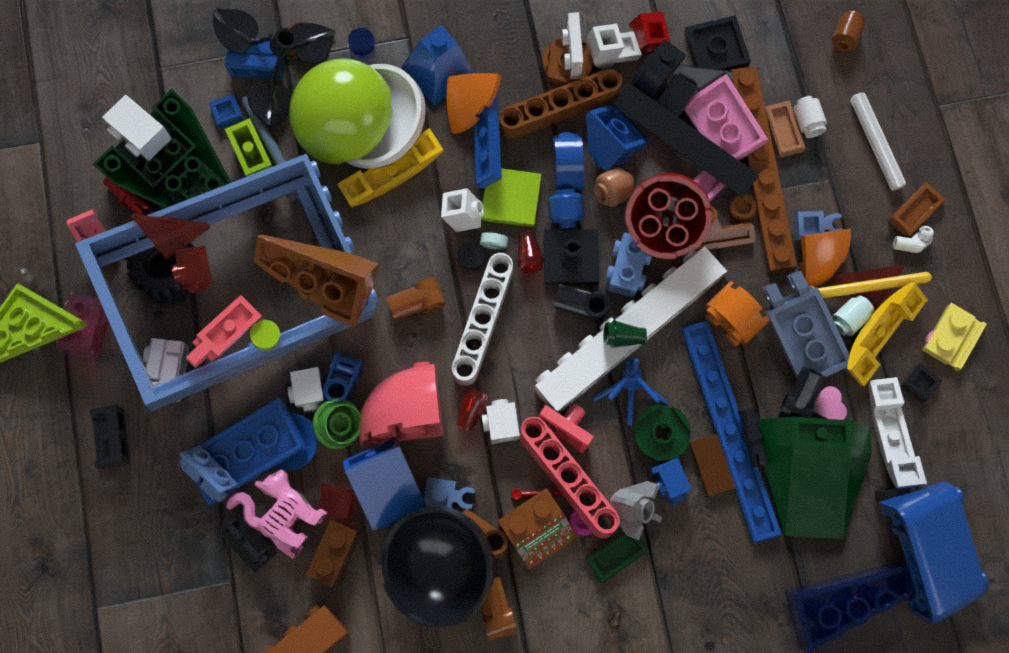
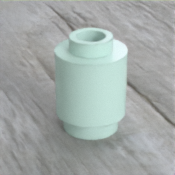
M861 295L849 299L832 316L841 335L853 336L872 316L874 307L869 300Z

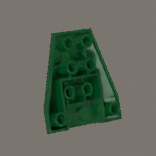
M172 88L152 107L153 112L149 114L166 129L172 139L150 161L146 160L141 154L138 157L134 156L125 147L127 142L122 140L116 147L112 145L93 163L114 185L164 209L231 183L193 109Z
M807 417L758 419L761 433L764 432L765 434L763 442L770 463L762 467L784 536L842 540L871 457V426L852 420Z

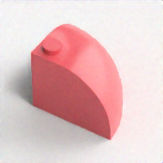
M429 362L415 363L413 368L391 375L372 390L360 412V446L381 444L394 437L400 442L444 436L435 364H430Z

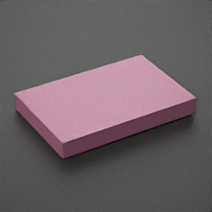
M727 74L695 94L685 109V112L699 133L739 161L769 142Z

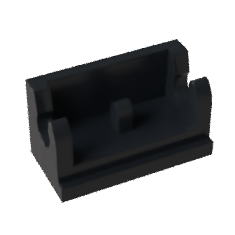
M114 404L89 410L91 419H93L97 458L95 460L96 469L130 464L124 409Z

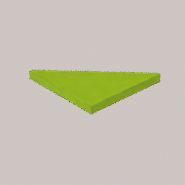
M17 283L0 307V363L84 329L88 324Z

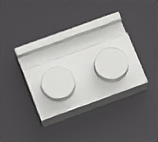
M579 12L568 13L567 28L562 29V44L568 47V54H564V68L570 71V80L581 79L583 53Z

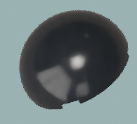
M430 506L411 511L391 527L382 544L379 565L382 566L385 582L383 583L384 589L393 605L404 616L415 623L433 628L459 624L470 618L481 608L491 591L495 577V559L491 544L481 527L473 519L458 510L442 506Z

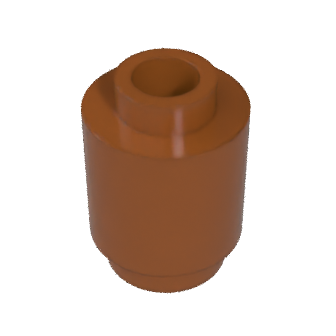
M849 10L840 16L832 37V43L838 50L847 52L857 48L865 26L864 17L861 13Z

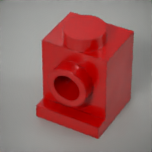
M663 12L641 13L629 23V28H632L635 33L640 51H645L647 56L649 54L652 55L664 39L670 42Z

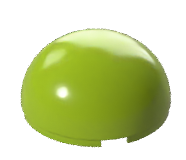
M340 58L318 64L301 78L291 97L289 118L296 140L310 156L324 163L341 164L352 159L358 160L378 145L389 127L393 112L390 88L379 72L363 62Z

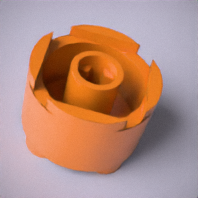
M730 281L705 305L707 309L705 317L714 327L720 325L727 332L725 334L727 340L737 347L740 343L746 345L770 319L768 315L764 318L759 312L763 308L746 290L740 286L735 290L733 288L734 282Z

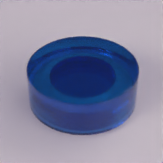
M357 28L348 37L350 50L358 56L370 54L375 47L374 36L366 28Z

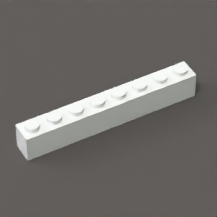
M703 247L698 252L694 249L683 258V265L678 269L673 266L662 276L664 280L657 286L654 283L649 285L641 293L643 297L635 303L632 300L620 310L622 315L616 321L646 328L647 341L719 282L727 270L706 247ZM611 317L600 326L601 332L594 338L592 335H589L579 343L580 349L573 355L568 352L557 362L559 366L555 370L543 372L535 380L537 384L534 391L548 407L560 413L641 345L618 348L604 345V325L606 322L612 323L614 319Z

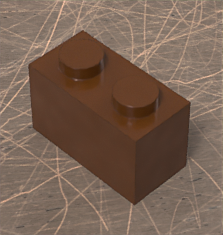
M330 520L306 572V576L337 588L361 534Z

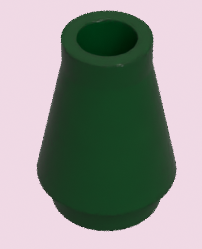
M613 320L612 323L606 322L604 325V345L618 348L638 344L645 345L646 328Z

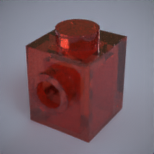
M205 245L175 250L177 265L172 266L175 283L181 282L183 290H189L190 293L207 291V286H212L213 280Z

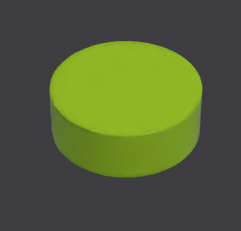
M270 320L258 321L250 330L251 342L259 350H272L280 341V330Z

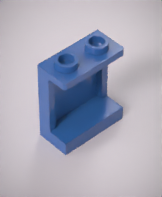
M396 437L342 461L345 473L372 530L387 528L395 520L409 512L426 506Z

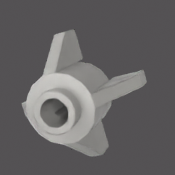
M646 481L620 489L611 497L610 505L617 512L620 520L619 525L627 536L639 540L644 528L640 524L648 523L650 520L661 522L662 517L654 513L655 505L649 499H655L659 489L658 484Z

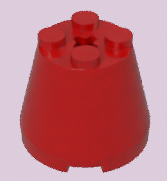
M663 173L646 179L633 191L627 204L625 221L630 235L641 250L657 258L675 259L678 256L693 251L695 248L697 249L704 242L711 227L712 209L707 194L694 180L680 174ZM671 199L675 200L676 206H673L672 209H669L668 207L671 203Z

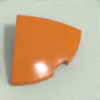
M473 73L448 77L447 112L452 133L458 134L466 131L480 120L475 115H479L485 106H491L500 85L501 75Z
M851 229L801 235L803 262L799 263L808 286L812 285L815 288L834 276V272L847 257L851 241Z

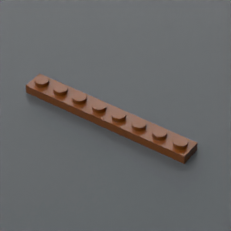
M757 67L732 69L733 85L769 140L768 143L745 157L747 167L759 174V178L753 184L751 190L753 199L757 204L756 215L768 273L795 270L797 262Z

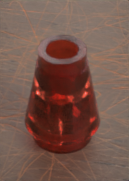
M525 231L518 235V267L525 274L537 273L543 269L545 260L534 232Z
M469 387L467 393H463L456 425L472 431L486 410V406L489 405L487 401L490 396Z

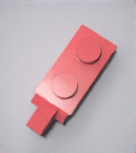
M240 295L197 334V338L192 342L196 348L186 356L187 361L196 368L206 358L211 362L219 358L262 318V315Z

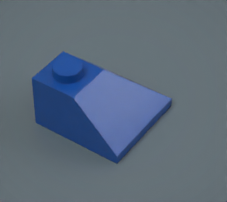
M442 25L423 37L401 66V69L409 74L418 84L422 94L433 107L447 98L448 77L474 73L458 43Z
M613 104L591 110L586 114L588 153L594 159L595 164L602 170L608 171L614 167L622 166L649 143V139Z

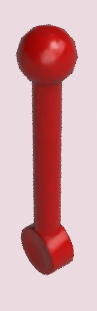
M514 489L511 492V497L518 501L522 497H533L541 491L522 492L520 489ZM548 490L552 496L564 498L559 490Z

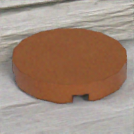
M562 36L555 39L551 44L549 43L542 56V67L547 79L558 86H564L580 80H570V71L564 68V54H568L567 45L563 46ZM581 39L583 53L582 79L591 75L594 62L589 47Z

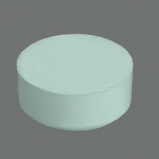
M482 233L480 244L489 249L505 250L508 244V237L497 233Z

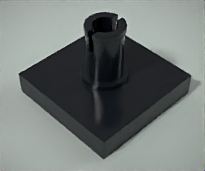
M544 229V285H598V229Z

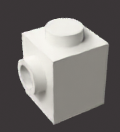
M468 188L443 193L441 218L456 232L481 228V216L484 214V207L482 202Z
M315 367L290 372L292 386L288 387L290 403H295V406L299 410H304V413L316 412L320 405L327 401L323 392L324 381L321 370Z
M508 399L492 401L491 406H486L487 414L482 415L484 432L490 431L491 444L519 440L520 435L515 402L508 403Z

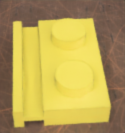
M950 303L944 310L934 328L933 334L924 345L922 351L959 371L965 364L987 323L975 319V316Z

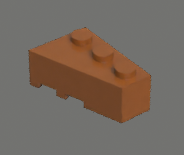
M316 605L304 616L306 620L298 627L294 625L281 636L282 640L274 647L273 645L269 646L262 653H328L350 631L328 605H324L321 608L319 605Z

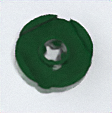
M654 405L647 408L638 417L633 429L637 448L645 457L654 462H668L678 458L686 451L690 441V423L684 413L675 407ZM660 426L662 429L667 427L670 432L667 434L668 440L664 441L662 438L658 439L655 436L657 434L656 427Z

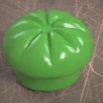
M334 398L330 399L333 401L328 400L324 402L315 412L313 431L321 444L330 449L338 450L349 447L359 437L361 414L350 401L345 400L336 403L335 401L339 399Z

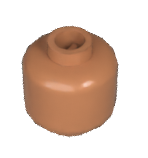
M614 167L596 178L593 188L595 197L601 204L615 207L630 199L634 191L635 181L629 172L620 167Z

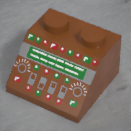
M547 488L497 520L529 570L577 538L565 515Z

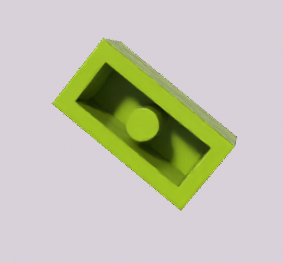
M250 118L225 129L246 177L273 167Z

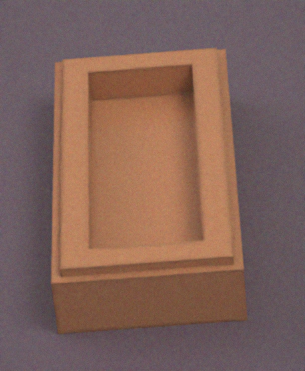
M790 100L765 106L770 135L778 158L804 152L806 147Z

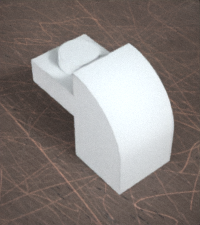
M617 24L592 27L587 36V43L594 65L598 68L610 69L614 63L638 60L642 55L634 31L620 33Z

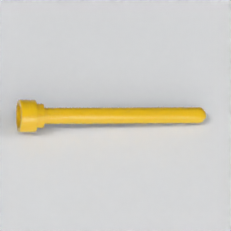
M921 272L818 289L823 298L903 287L910 282L916 284L928 283L931 281L932 275L929 272Z

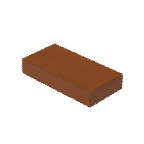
M925 182L888 221L906 238H909L946 199Z

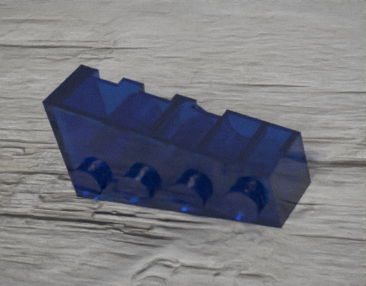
M897 562L784 591L799 649L806 653L814 652L819 646L842 636V633L866 623L868 619L878 613H883L916 595L908 565Z

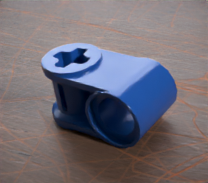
M337 351L335 353L323 388L327 401H333L330 399L334 398L330 396L335 388L345 389L343 396L338 398L339 400L335 401L336 403L345 400L351 401L356 384L364 368V359L359 358L355 360L342 356V352Z

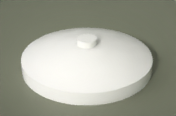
M369 65L380 73L390 88L391 108L393 109L392 118L384 137L372 151L358 160L352 159L346 162L352 166L365 169L386 166L402 157L413 146L421 133L425 120V100L422 91L409 74L393 65Z

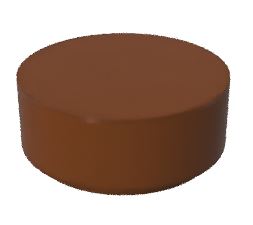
M747 194L743 198L739 195L734 196L728 206L730 217L737 222L751 220L757 210L755 200Z

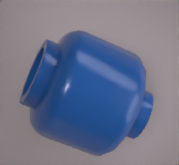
M575 189L554 191L553 196L549 197V219L554 224H560V229L576 228V222L584 219L583 197L581 194L576 193Z

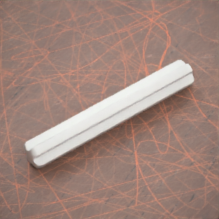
M861 92L851 98L852 106L890 189L894 191L904 187L906 181L866 94Z

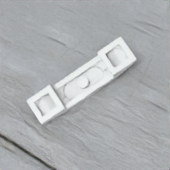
M897 377L869 380V397L874 427L886 468L895 487L900 489L925 486L927 482L919 456L915 457L901 407L904 404Z

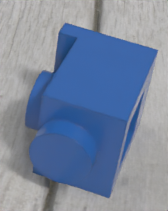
M678 458L651 468L648 471L650 477L656 475L657 480L654 483L659 485L658 494L660 497L665 496L666 501H669L671 505L687 499L685 494L692 489Z

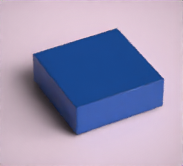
M234 94L209 103L219 129L244 121Z

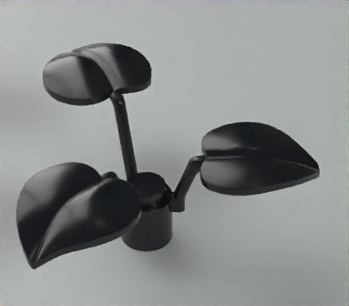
M215 8L213 12L215 34L220 43L228 50L235 53H244L250 44L258 45L270 42V50L277 56V61L271 74L269 85L264 82L254 84L248 92L247 101L252 112L266 125L275 126L281 123L289 113L291 95L285 86L274 85L282 60L291 50L295 49V53L301 61L309 64L320 63L329 53L335 31L319 24L297 23L290 29L280 28L275 35L268 34L266 37L255 40L259 27L254 17L249 13L237 9Z

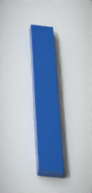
M707 320L682 327L681 333L715 434L719 438L736 487L734 490L752 544L781 536L782 534L759 467L751 468L747 445L742 441L744 433L740 416L738 415L739 409L710 324Z

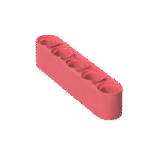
M538 417L527 418L522 423L519 433L522 445L571 507L578 513L591 532L599 538L610 537L620 523L617 512L546 423ZM531 427L536 428L540 432V436L531 438L526 434L525 430ZM547 449L554 450L558 458L551 461L547 460L543 452ZM571 472L575 476L576 481L566 483L561 478V473ZM582 494L590 495L594 504L591 506L583 505L579 500V496ZM599 517H607L611 521L612 527L610 529H602L597 519Z

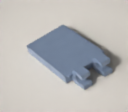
M796 271L786 276L795 293L785 298L782 297L776 283H771L761 288L766 300L770 304L766 306L767 311L765 313L770 319L769 322L796 379L802 366L814 369L826 377L847 367L850 354L818 288H813L812 285L808 286L801 271Z

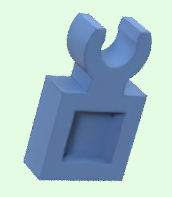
M823 211L793 213L795 240H801V235L842 230L840 228L835 229L832 226L833 220L842 218L841 214L834 213L824 218Z
M428 477L424 496L425 507L442 506L452 509L453 503H457L462 509L465 510L467 508L471 510L473 505L464 503L462 498L465 494L475 495V490L470 487L462 488L460 491L455 490L456 481Z

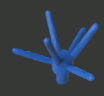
M639 359L627 360L626 369L622 372V379L592 398V401L596 402L610 394L608 399L612 401L623 387L627 389L628 426L633 425L634 390L641 387L655 403L660 402L664 406L668 405V402L643 381L641 370L638 369Z

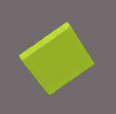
M501 169L502 179L485 187L483 198L484 214L481 216V221L534 228L541 174Z

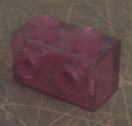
M71 293L69 301H66L63 310L76 316L88 325L84 329L55 340L57 343L56 347L68 354L98 359L108 318L99 298Z

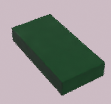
M624 532L587 557L585 561L602 584L648 553L649 550L641 538L639 540L631 538Z

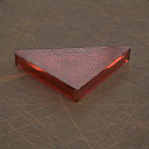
M137 213L131 215L134 222L166 260L210 229V225L207 222L186 221L179 218L145 216L138 215Z
M898 265L836 275L832 281L837 285L895 277L900 275L904 267ZM890 288L852 295L855 297L858 295L865 297L876 309Z

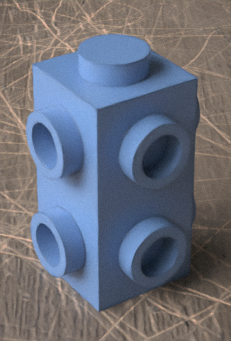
M624 233L622 240H616L612 256L617 257L615 266L609 265L605 281L610 282L608 291L634 298L637 290H643L647 275L642 274L644 265L649 266L652 255L641 250L630 233Z

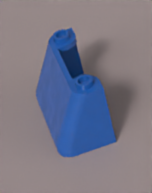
M944 481L879 502L882 515L884 517H892L895 526L891 527L893 533L899 535L914 586L909 588L911 595L915 597L907 599L910 611L929 624L941 622L986 594V588L989 586L986 575L981 571L963 509V494L958 487H954L952 484Z

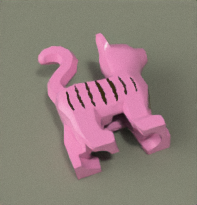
M280 469L276 473L270 474L263 482L256 481L255 483L256 487L262 490L264 494L277 499L274 506L262 518L255 516V503L250 495L244 492L231 495L227 500L226 507L228 510H231L237 504H242L244 507V521L248 526L258 530L265 537L271 538L279 550L295 559L304 548L302 544L308 539V536L304 533L297 534L293 531L292 528L297 521L301 519L316 526L317 523L321 524L329 513L323 509L314 510L304 495L291 488L288 481V473Z

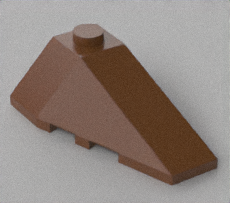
M261 234L257 236L253 261L280 282H287L299 291L298 295L304 300L309 298L320 306V312L352 327L356 326L372 292L378 263L352 253Z

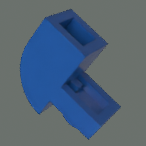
M570 132L552 135L557 190L584 189L582 137H579V134Z

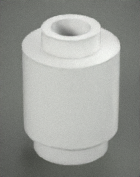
M812 96L799 99L793 110L801 133H804L806 138H813L826 132L825 125L827 121L819 99L812 98Z

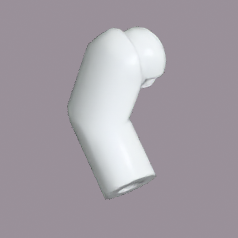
M922 226L911 238L896 236L893 242V249L919 253L931 244L934 231L929 226Z

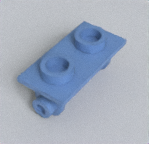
M200 445L180 453L182 457L179 462L182 465L181 469L195 482H199L203 478L204 481L200 487L213 501H223L227 496L225 491L238 485L230 474Z

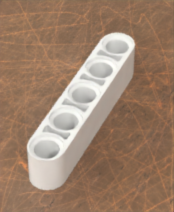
M505 253L494 254L487 264L452 364L454 380L463 386L471 385L478 377L512 278L513 262L510 256ZM498 264H504L508 270L505 273H497L493 268ZM489 289H495L499 292L498 297L494 299H489L484 294ZM480 314H486L491 318L484 325L477 323L475 319ZM473 339L480 341L482 344L475 351L466 347L467 343ZM468 365L473 369V372L467 377H462L457 373L459 367Z

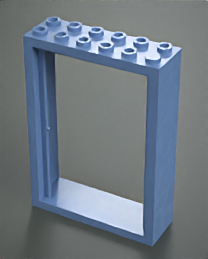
M307 154L75 243L142 399L151 412L352 327L323 315L280 333V341L272 350H259L251 342L247 344L248 347L154 387L102 269L106 265L294 191L297 192L321 247L353 254L355 252L354 245L349 236L344 237L341 227L344 225L338 211L333 212L329 202H332L329 190L326 186L321 187L318 177L321 175L315 161L310 162ZM372 289L357 324L373 318L376 303H378L374 289Z

